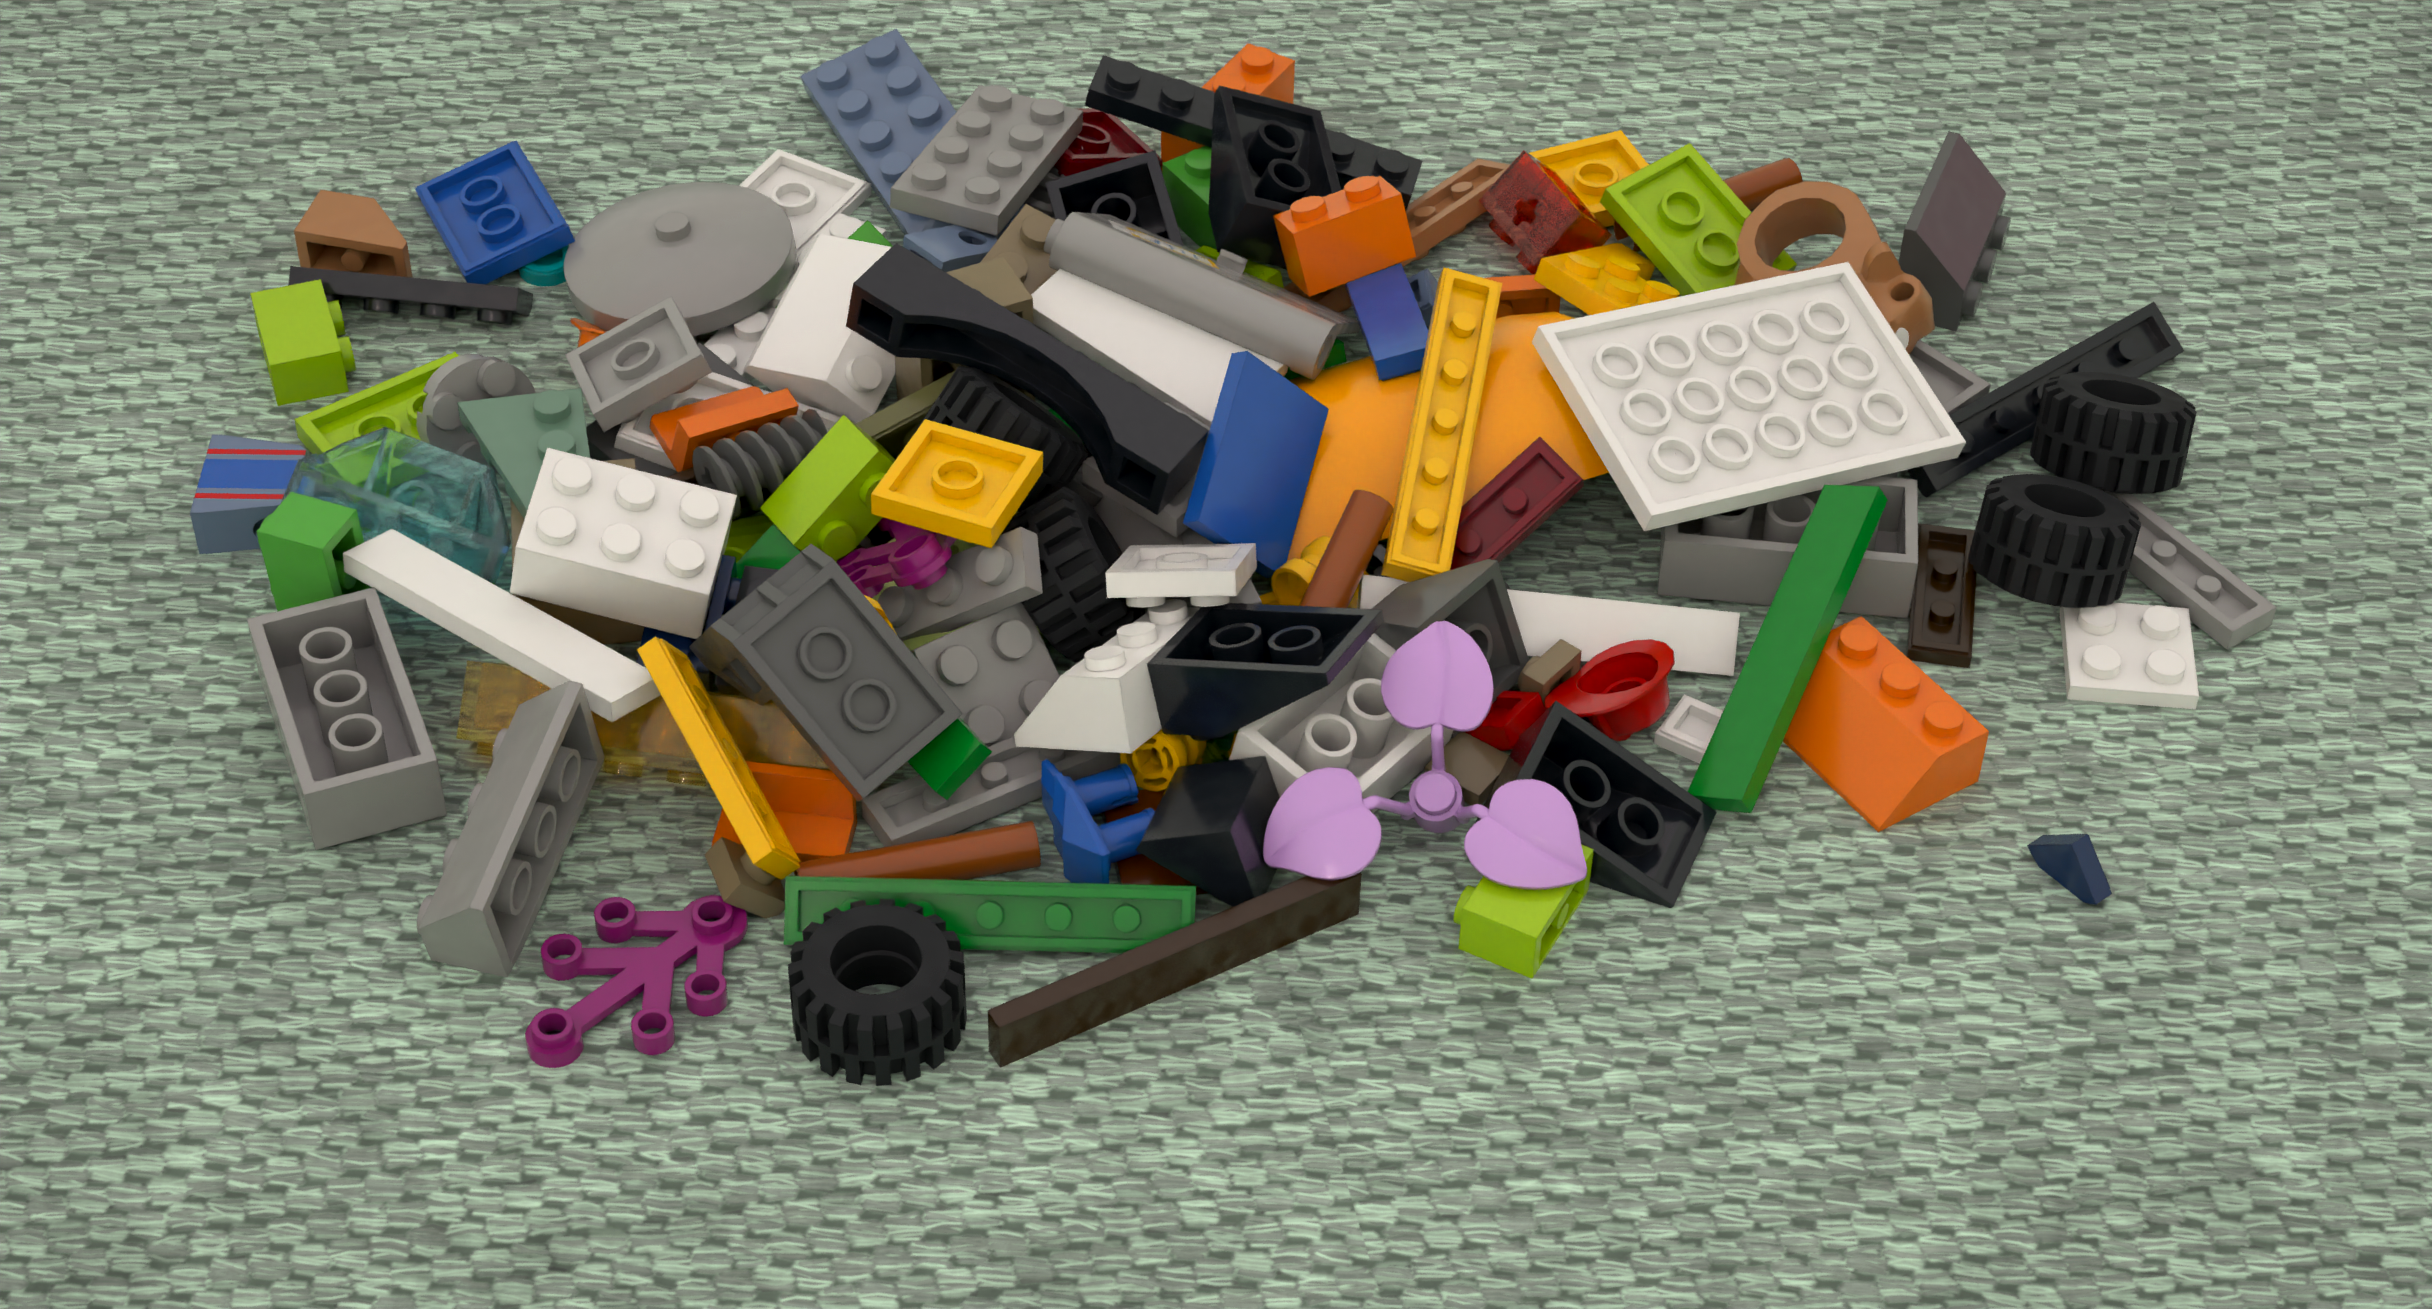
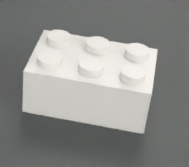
M547 448L515 548L510 593L698 639L703 632L722 555L725 553L737 495Z
M1373 633L1328 686L1240 728L1229 760L1265 756L1279 797L1295 780L1304 774L1316 769L1334 767L1344 768L1356 776L1362 790L1363 799L1374 795L1390 799L1423 771L1424 767L1432 759L1431 727L1419 730L1406 728L1400 725L1385 707L1381 694V680L1387 662L1396 650ZM1444 727L1443 734L1444 746L1450 741L1453 730ZM1372 809V810H1370V811H1371L1372 813H1374V812H1376L1378 809Z

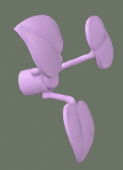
M1447 621L1432 623L1397 649L1387 662L1381 680V694L1384 705L1400 725L1415 730L1431 727L1432 770L1421 774L1414 780L1409 791V802L1403 803L1376 795L1363 799L1359 781L1351 771L1334 767L1316 769L1295 780L1279 798L1268 820L1263 845L1264 861L1270 868L1288 870L1316 879L1339 880L1354 876L1363 871L1372 863L1380 848L1382 830L1377 817L1370 811L1372 809L1399 814L1404 820L1414 818L1421 828L1433 833L1449 832L1460 824H1467L1471 818L1478 817L1480 820L1469 829L1465 836L1464 850L1471 865L1488 880L1511 888L1544 890L1568 886L1584 880L1587 876V866L1581 846L1576 815L1566 797L1554 786L1535 779L1515 780L1502 785L1495 791L1489 809L1481 804L1465 807L1459 782L1454 776L1445 772L1444 727L1460 732L1472 731L1479 727L1490 711L1494 692L1490 667L1480 647L1464 630Z

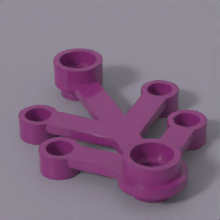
M882 517L876 526L880 531H888L890 536L895 538L896 541L868 549H855L836 562L862 594L870 598L876 596L883 589L884 583L892 581L898 587L912 585L915 590H920L934 584L946 574L948 568L945 563L952 555L950 547L957 538Z
M709 895L698 898L689 903L683 911H635L633 903L622 897H611L601 901L594 910V919L597 935L603 941L622 943L629 940L632 936L669 938L657 947L582 948L581 941L571 934H556L546 939L541 946L543 970L551 979L565 981L573 979L578 975L616 976L566 1011L560 1008H549L536 1014L526 1029L527 1050L532 1061L542 1067L559 1068L571 1064L583 1051L582 1034L644 991L642 1010L637 1012L631 1021L633 1044L639 1052L646 1055H659L668 1051L675 1042L674 1022L671 1015L675 968L697 953L696 972L689 975L684 984L686 1005L693 1014L702 1017L714 1016L723 1011L728 1003L726 979L723 976L725 952L732 949L745 937L748 928L746 911L724 902L721 895ZM614 918L623 919L619 922H608L609 920ZM714 918H718V919H719V920H717V921H712V922L705 921V920L714 919ZM560 955H571L566 959H554ZM705 990L715 991L713 994L710 995L698 994L699 992ZM653 1028L662 1029V1031L655 1034L644 1033ZM561 1030V1032L558 1033V1034H554V1035H547V1034H545V1033L550 1032V1031Z

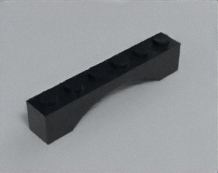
M898 243L893 245L853 283L846 327L896 357L933 359L977 368L1029 392L1054 410L1079 435L1095 459L1105 484L1154 514L1158 515L1197 473L1208 436V429Z

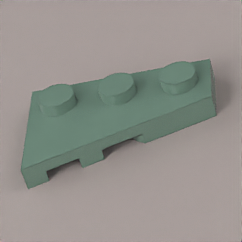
M581 388L547 390L541 393L457 402L462 425L468 433H473L480 444L481 454L490 467L494 466L504 480L507 494L524 519L547 448L590 458Z

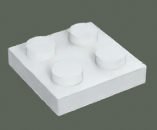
M1256 543L1130 545L1105 572L1107 598H1126L1127 606L1139 608L1163 605L1165 597H1190L1191 605L1201 607L1227 604L1230 602L1229 596H1237L1257 569Z
M2115 602L2106 606L2097 605V607L2060 608L2067 699L2196 709L2199 691L2189 608Z

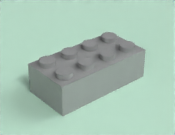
M1878 476L1844 484L1851 486H1879L1888 501L1839 612L1908 618L1918 568L1917 480ZM1822 490L1661 527L1657 595L1771 606Z
M375 587L247 619L259 677L315 850L447 815L438 761Z

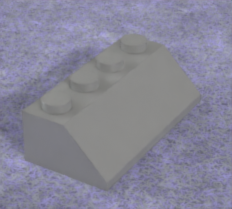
M568 681L519 704L508 729L502 728L499 731L492 751L493 763L484 783H477L471 792L466 824L459 839L453 838L449 842L443 858V875L434 895H427L418 912L417 931L423 939L431 960L508 978L526 943L605 758L582 683Z

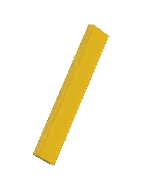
M1443 267L1438 280L1381 575L1412 582L1449 571L1451 568L1502 283Z

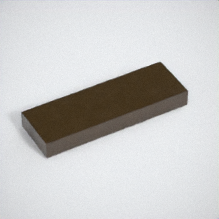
M1918 523V568L1910 604L1906 656L1911 661L1970 668L1977 572L1973 569V565L1969 563L1968 556L1975 530Z

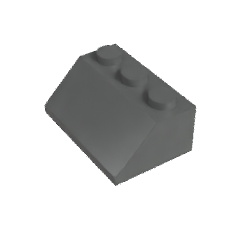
M1950 131L1946 135L1904 228L1899 266L1904 273L1919 279L1932 297L1935 326L1957 332L1963 315L1974 317L1983 290V283L1980 282L1989 283L1997 257V250L2002 251L2005 245L2011 218L2002 216L2006 197L2004 189L1959 133Z

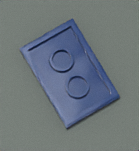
M512 141L414 188L466 283L487 284L575 242L567 222L517 141Z
M1250 352L1232 353L1183 524L1213 544L1256 543L1257 569L1255 571L1265 578H1272L1275 570L1287 561L1329 409Z

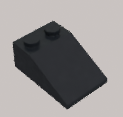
M1219 85L1214 93L1208 208L1217 252L1220 253L1221 249H1224L1243 258L1279 266L1287 270L1273 215L1289 210L1291 204L1301 198L1309 196L1324 197L1341 190L1321 111Z
M1155 150L1046 182L1055 219L1065 221L1072 212L1109 214L1184 246Z
M1227 603L1220 606L1201 607L1147 663L1162 732L1164 734L1189 735L1192 739L1198 741L1216 739L1328 686L1384 622L1382 609Z
M1555 701L1519 736L1484 806L1489 809L1495 791L1511 781L1535 779L1554 786L1571 804L1577 818L1581 844L1594 849L1590 882L1672 908L1717 812L1568 708Z

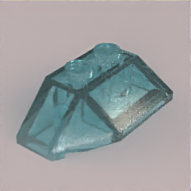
M387 427L341 443L320 455L315 453L299 459L282 499L283 501L290 492H295L357 509L364 542L390 529H394L494 585L512 543L494 468Z

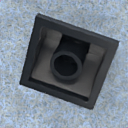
M1259 756L1178 767L1136 851L1231 907L1267 893L1277 869L1268 867L1264 861V836L1272 810L1280 797L1266 757Z

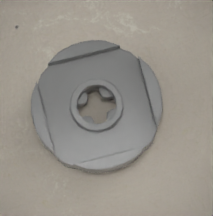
M464 354L455 357L440 366L431 375L424 387L423 392L427 396L423 403V412L417 411L416 422L420 440L427 452L436 461L471 479H480L486 475L498 473L494 466L490 467L481 454L480 444L474 434L468 433L462 425L457 402L536 393L529 378L519 368L499 358L482 356L481 354Z

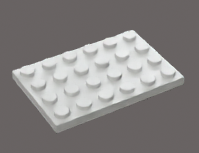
M1849 262L1538 326L1532 340V344L1643 531L1823 489L1824 485H1844L1958 458L1966 444L1963 436Z

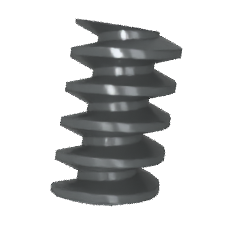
M808 409L803 413L802 418L796 415H789L781 420L780 425L770 422L763 424L757 433L750 430L742 431L736 436L735 441L729 438L719 439L713 444L712 449L708 446H698L693 451L692 458L697 483L699 486L737 495L732 519L738 518L741 514L739 499L741 497H744L752 510H761L760 507L763 505L762 490L766 489L769 496H771L827 434V429L816 410Z

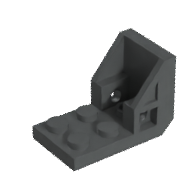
M813 544L808 545L713 623L689 646L706 668L759 705L763 706L772 699L858 802L870 794L963 714L836 561Z

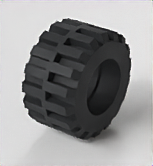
M958 366L917 427L918 429L922 422L927 419L1043 452V473L1018 508V512L1028 508L1058 489L1068 486L1082 466V462L1089 455L1080 437L1059 418L1006 382L972 367Z
M2075 372L2054 376L2044 383L2030 457L2034 459L2033 461L2057 477L2081 482L2102 491L2124 494H2149L2171 490V488L2178 487L2182 481L2197 413L2195 411L2196 408L2192 403L2170 389L2133 377L2101 372Z
M2040 474L2003 476V478H1996L1990 481V484L1986 487L1968 560L1979 575L2016 596L2059 607L2088 608L2097 607V605L2106 606L2112 604L2114 600H2118L2122 595L2141 528V522L2138 521V515L2129 506L2112 495L2090 485L2066 478Z
M1067 486L1058 489L1014 515L1002 532L1004 534L1023 527L1037 534L1043 594L1025 600L1022 604L1048 642L1072 662H1080L1085 658L1084 654L1088 650L1102 646L1117 635L1118 628L1135 622L1145 614L1144 607L1127 606L1126 598H1107L1105 572L1123 553L1092 506L1082 496Z
M880 899L879 904L866 905L865 900L850 902L851 909L843 912L838 908H834L824 913V923L811 922L802 931L803 941L794 943L790 952L791 964H788L793 1030L796 1041H801L802 1053L810 1062L819 1057L821 1071L832 1077L840 1068L845 1069L846 1082L861 1085L864 1074L876 1075V1086L892 1085L891 1074L903 1072L906 1081L921 1077V1063L926 1062L934 1070L945 1062L944 1047L953 1052L961 1041L960 1029L965 1030L967 1020L964 952H960V940L954 931H946V921L938 915L932 914L925 917L923 916V907L910 902L905 907L895 906V899ZM878 984L901 987L895 991L883 994L856 992L860 988Z

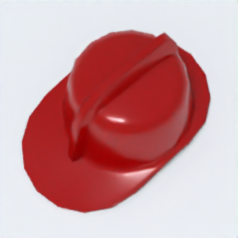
M1652 639L1633 640L1615 645L1597 654L1575 675L1553 689L1545 697V709H1548L1557 701L1579 717H1587L1596 729L1612 740L1625 741L1633 733L1656 723L1664 716L1668 709L1670 699L1667 676L1675 664L1674 651L1666 643Z

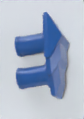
M1048 759L1042 761V804L1053 825L1054 844L1063 860L1064 877L1070 882L1109 883V871L1112 863L1141 854L1136 851V848L1155 811L1149 807L1142 812L1098 826L1092 816L1138 803L1137 784L1129 766L1126 763H1121L1117 767L1072 780L1068 775L1063 776Z

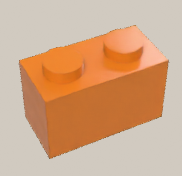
M1381 176L1355 178L1347 182L1343 190L1324 197L1309 196L1301 198L1292 203L1289 210L1273 215L1289 278L1309 297L1416 257L1402 194Z

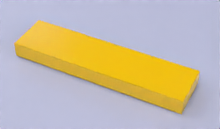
M655 636L637 649L641 659L753 865L780 880L784 879L787 875L800 868V860L690 659L673 645Z

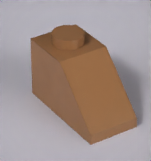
M320 190L294 230L300 267L413 278L407 241L375 198Z

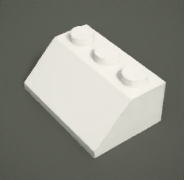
M821 233L816 236L743 370L773 392L788 388L797 402L840 417L845 415L856 423L875 414L896 373L895 356L846 327L853 283L891 247Z
M1165 600L1163 605L1148 607V612L1135 622L1118 628L1117 635L1102 646L1088 650L1084 654L1085 658L1058 678L1015 732L1016 747L1130 754L1162 729L1147 663L1200 608L1187 607V603L1184 600Z

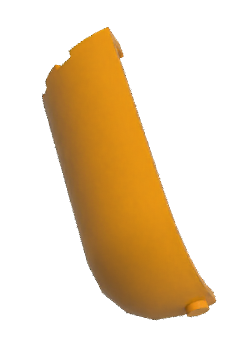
M1555 311L1496 318L1462 506L1539 437L1583 480L1609 473L1532 344L1538 326L1575 318ZM1371 356L1321 370L1315 380L1305 376L1289 380L1329 410L1287 561L1294 558L1301 559V553L1304 548L1317 538L1322 536L1332 537L1354 490H1365L1374 493L1388 501L1394 508L1421 371L1382 381L1377 376ZM1393 513L1380 541L1389 537Z

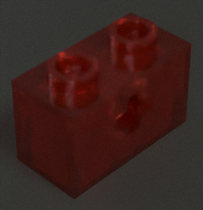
M1525 150L1521 152L1479 200L1493 217V220L1488 224L1489 227L1508 245L1512 247L1517 245L1521 249L1516 258L1533 275L1536 274L1541 258L1603 246L1612 236L1556 171Z

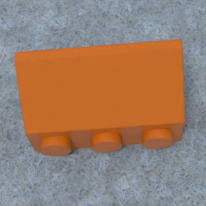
M1860 616L1831 630L1783 742L1874 829L1880 832L1978 782L1989 731L1865 618Z

